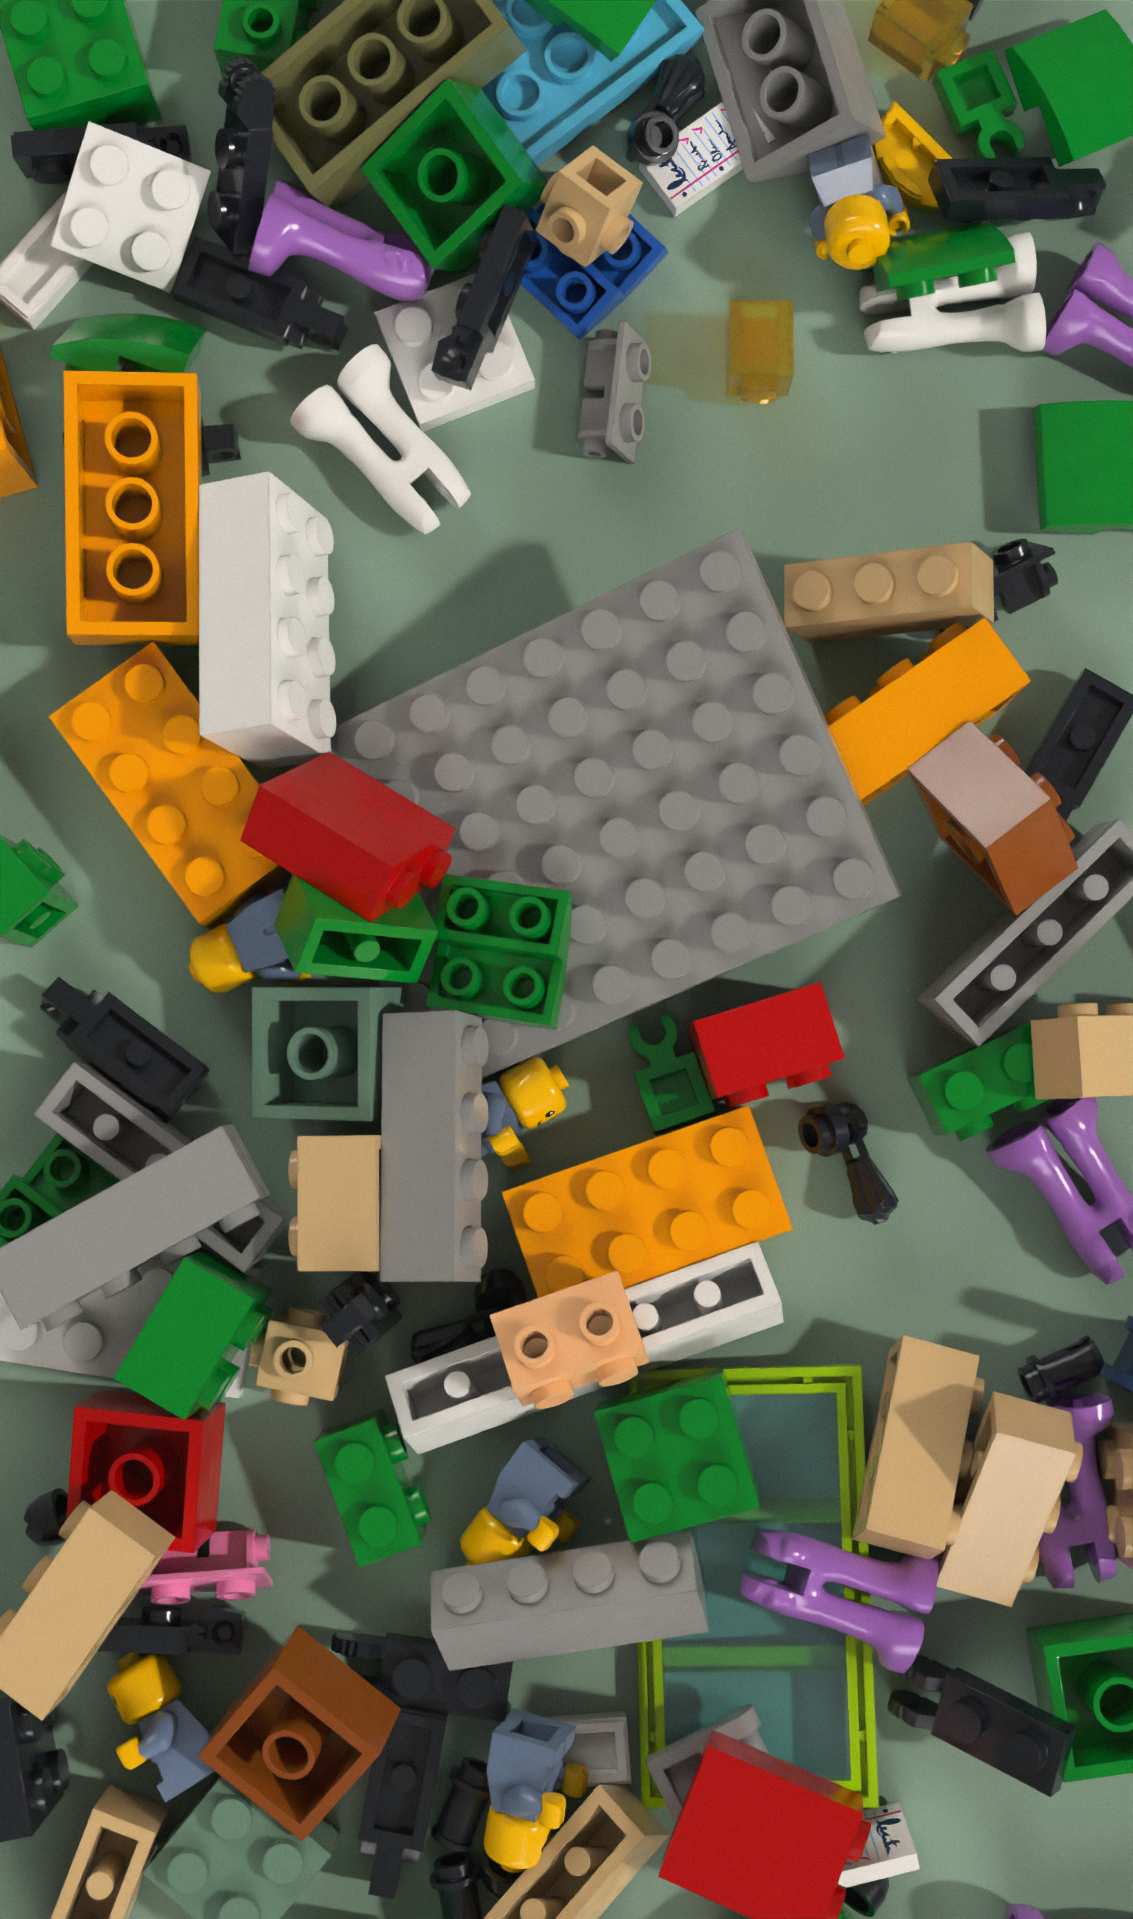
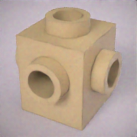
M592 145L565 167L558 170L546 184L540 198L545 207L535 231L557 246L563 254L571 257L586 268L605 251L610 254L617 252L628 238L634 222L628 217L643 182Z
M289 1307L287 1316L278 1314L269 1319L268 1328L264 1329L255 1344H252L249 1366L259 1368L255 1385L271 1388V1399L292 1405L307 1406L310 1397L333 1401L340 1394L350 1342L346 1340L336 1348L320 1327L326 1321V1313L301 1307ZM292 1347L299 1348L304 1352L306 1364H300L293 1359L291 1354Z

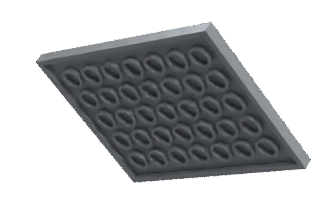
M740 528L734 529L337 725L336 732L331 737V753L456 828L447 853L452 855V861L446 874L565 890L572 893L568 960L557 1029L552 1030L482 1019V1027L486 1031L489 1043L488 1059L485 1065L482 1066V1079L902 896L748 540ZM302 764L289 765L290 769H293ZM443 879L434 888L425 887L419 891L433 921H435ZM436 940L433 943L417 983L378 980L381 987H404V1013L432 1011L426 1007V1001L438 948Z

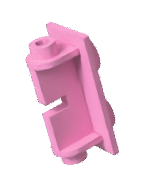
M256 1529L215 1532L209 1538V1557L198 1558L199 1549L195 1553L167 1550L139 1591L144 1596H151V1603L159 1605L184 1604L190 1601V1593L216 1592V1598L221 1600H246L256 1596V1589L273 1588L272 1578L264 1567H259V1562L270 1561L269 1535H257Z

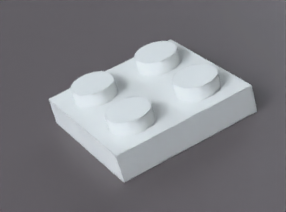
M89 121L50 246L170 293L177 279L211 171Z
M476 273L425 292L413 302H399L374 312L376 323L416 422L423 432L535 389V378L509 315L493 353L486 352L471 390L441 381L432 372L431 369L438 340L452 334V326L456 325L457 322L455 309L458 296L467 282L473 283Z

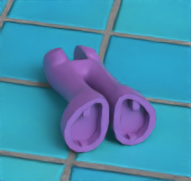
M279 179L276 181L273 194H270L267 200L249 263L250 271L264 276H271L288 256L301 255L311 257L346 273L353 279L385 296L402 302H413L420 298L430 285V279L434 272L407 233L394 232L389 234L317 202L300 187Z
M1096 242L1073 276L1066 292L1069 295L1061 303L1047 325L1046 341L1042 350L1049 354L1060 355L1078 344H1086L1105 351L1133 369V329L1094 303L1100 302L1102 305L1122 313L1133 320V279L1122 270L1115 253L1102 243Z
M1096 1098L1056 1099L1040 1112V1118L1046 1128L1062 1144L1065 1152L1082 1173L1095 1198L1092 1205H1088L1080 1195L1040 1122L1029 1121L1013 1127L994 1139L985 1150L993 1163L999 1168L1024 1173L1036 1184L1055 1213L1069 1242L1079 1257L1099 1280L1108 1285L1125 1276L1114 1253L1099 1231L1114 1223L1124 1241L1133 1251V1195L1118 1175L1098 1136L1096 1125L1099 1106Z
M1105 1394L1057 1397V1402L1048 1404V1406L1071 1412L1075 1441L1082 1443L1083 1456L1077 1478L1073 1483L1068 1482L1070 1503L1065 1506L1061 1501L1060 1514L1054 1531L1051 1534L1043 1532L1038 1544L1039 1559L1053 1589L1074 1588L1075 1579L1069 1547L1084 1544L1090 1569L1098 1583L1117 1576L1116 1545L1108 1539L1106 1516L1108 1505L1102 1488L1095 1453L1096 1433L1105 1429L1113 1421L1114 1410L1111 1397Z
M774 1529L758 1530L750 1548L777 1561L787 1562L788 1566L783 1581L752 1572H742L740 1593L743 1596L776 1613L826 1626L870 1644L875 1649L877 1661L887 1670L904 1674L910 1668L920 1650L925 1631L924 1623L918 1616L903 1611H887L881 1607L853 1602L824 1590L823 1584L825 1582L839 1583L892 1601L904 1608L928 1614L934 1604L937 1590L938 1556L927 1560L903 1553L897 1562L880 1561L842 1550L798 1533Z

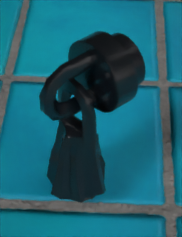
M676 54L671 58L663 60L657 85L648 105L642 114L635 118L629 126L627 133L629 148L625 157L628 161L633 162L637 160L641 164L655 166L668 161L675 154L679 143V132L676 123L705 95V75L697 58Z
M848 1102L837 1105L825 1103L810 1108L805 1117L801 1118L798 1125L799 1138L804 1148L809 1153L819 1154L823 1157L842 1152L851 1186L853 1205L858 1217L861 1220L872 1222L874 1225L887 1221L890 1214L897 1208L899 1199L870 1158L863 1138L867 1135L868 1121L864 1112L856 1104ZM845 1116H853L857 1121V1126L846 1120ZM856 1144L860 1156L853 1158L849 1145Z
M504 1268L492 1269L481 1276V1282L474 1289L477 1312L462 1320L414 1333L412 1344L410 1345L411 1357L414 1362L419 1364L483 1341L488 1337L496 1336L489 1315L526 1303L527 1298L523 1281L516 1277L514 1272ZM483 1320L484 1329L476 1332L471 1325Z

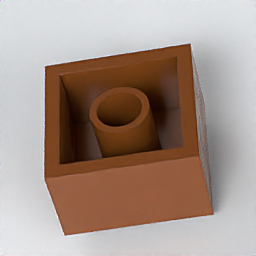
M968 721L907 770L940 839L1017 916L1078 869L1069 845L1075 839V836L1067 822L1056 811V807L1062 802L1048 780L1038 772L1029 777L1019 767L1021 763L1017 754L1003 737L995 734L989 739L973 722Z
M297 1626L225 1710L197 1757L303 1842L381 1754L401 1708L302 1628Z

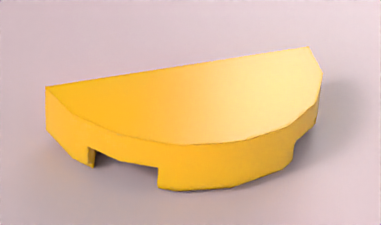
M894 101L881 119L886 138L875 143L873 150L884 185L896 187L903 203L909 207L938 212L940 208L928 183V177L933 162H936L937 159L953 158Z

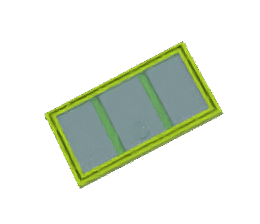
M861 1364L656 1368L629 1379V1394L724 1368L760 1492V1508L663 1534L668 1535L691 1531L703 1573L709 1632L637 1643L642 1804L646 1808L652 1809L667 1808L646 1766L648 1755L718 1721L722 1716L740 1706L752 1704L762 1723L757 1730L770 1755L863 1795V1808H879L873 1647L860 1639L829 1627L771 1611L747 1599L740 1593L742 1572H752L783 1581L787 1570V1562L777 1561L750 1548L759 1529H774L798 1533L863 1557H869V1545L852 1539L866 1471ZM825 1582L823 1584L824 1590L833 1595L853 1602L871 1605V1596L868 1592L835 1582Z

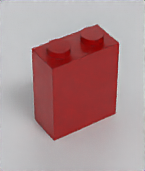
M328 751L259 785L240 841L362 918L372 922L394 907L398 909L403 908L414 894L425 887L432 889L440 883L452 861V855L447 853L456 828Z
M711 1729L665 1849L658 1877L751 1919H838L846 1895V1887L838 1884L839 1878L847 1859L858 1863L871 1828V1822L863 1819V1795Z

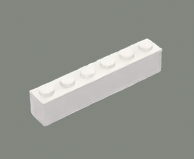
M758 1241L624 1289L650 1362L637 1367V1375L784 1322L782 1302ZM496 1336L385 1376L403 1438L418 1455L543 1410L536 1409L534 1403L525 1407L521 1405L513 1392ZM599 1381L573 1389L574 1396L571 1399L604 1387L600 1386Z

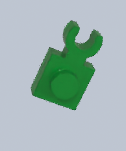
M993 48L936 71L932 84L956 137L972 131L976 136L974 158H996L990 146V143L996 141L1002 142L1008 147L1012 158H1019L1025 147L1024 133L1015 122L1005 119L1013 115L1018 102Z
M668 1014L661 1016V1025L665 1032V1037L658 1044L650 1045L644 1042L637 1025L629 1027V1040L633 1052L639 1058L648 1061L649 1067L633 1072V1076L654 1136L715 1116V1109L694 1051L679 1057L675 1056L677 1027L674 1020Z

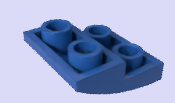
M542 203L536 211L531 208L526 213L538 242L521 285L580 340L635 290L663 260L668 251L662 243L629 214L628 218L634 222V225L624 244L614 254L605 251L584 268L535 231L545 204Z

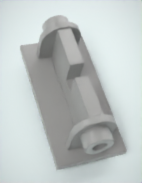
M624 320L619 321L618 332L609 329L597 330L595 332V340L588 342L584 387L588 391L604 390V398H582L577 442L583 445L582 454L584 456L604 458L607 456V448H611L628 464H634L636 444L642 440L645 430V417L641 407L643 382L647 381L650 377L652 361L648 344Z

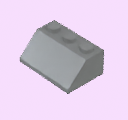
M710 0L695 9L697 20L704 27L702 36L748 181L755 183L810 172L807 154L833 145H840L842 142L865 134L869 135L871 145L886 138L843 0ZM755 112L775 137L770 143L767 142Z

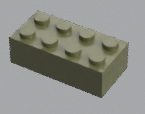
M345 0L261 72L273 83L272 86L276 90L274 91L276 98L273 99L275 109L272 124V140L309 193L325 206L336 211L369 183L360 167L447 78L476 85L482 89L524 54L527 49L492 0Z

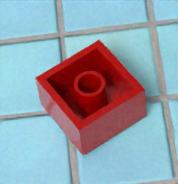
M821 982L695 1020L686 1027L711 1100L723 1096L727 1108L769 1096L766 1083L783 1077L788 1089L831 1077L832 1073L828 1063L845 1058Z
M100 1389L74 1406L66 1520L83 1500L92 1506L109 1491L113 1490L176 1537L167 1550L195 1553L217 1530L226 1403L215 1402L209 1411L201 1407L187 1419L183 1420L139 1393Z

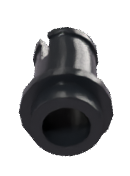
M1087 1335L1081 1338L1080 1341L1041 1359H1038L1035 1355L1027 1357V1365L1018 1368L1017 1371L1029 1399L1035 1403L1045 1401L1050 1405L1057 1402V1394L1096 1376L1100 1377L1099 1373L1105 1362L1095 1342L1090 1340V1337Z
M464 1757L460 1766H454L451 1769L449 1778L453 1783L437 1823L431 1830L432 1837L441 1845L460 1852H466L467 1849L470 1850L473 1836L488 1799H490L486 1771L488 1763L473 1757Z
M454 1852L434 1861L435 1871L429 1879L431 1887L439 1892L443 1919H483L477 1881L481 1878V1867L473 1862L472 1854L469 1852Z

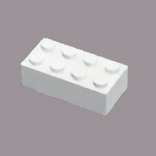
M269 471L199 485V735L261 769L302 764L328 751L331 752V737L336 732V715L330 702V676L335 671L336 661L334 649L329 641V615L334 610L335 599L332 586L328 580V554L332 553L334 547L333 532L326 517Z

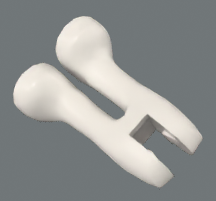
M1015 233L1006 237L1014 249L1016 262L996 268L997 281L959 288L957 276L934 281V294L897 301L895 289L876 292L875 282L862 287L859 297L861 312L866 314H884L910 309L911 314L910 316L879 321L864 330V337L868 350L896 354L898 352L965 342H1003L1020 352H1033L1044 349L1046 341L1044 303L1040 293H1032L1037 276V261L1031 233ZM998 299L1011 300L1004 305L997 304L965 312L948 313L940 312L937 309L939 306L953 303Z
M372 344L357 353L345 365L339 374L337 385L349 402L360 410L400 453L401 460L394 461L385 454L372 440L357 418L351 414L340 395L330 385L322 386L308 395L293 412L290 424L305 438L328 442L340 450L366 476L378 493L398 515L415 529L426 535L434 531L441 524L427 502L410 485L424 473L440 494L457 509L467 502L471 492L452 461L407 416L405 411L396 402L390 390L391 362L378 344Z

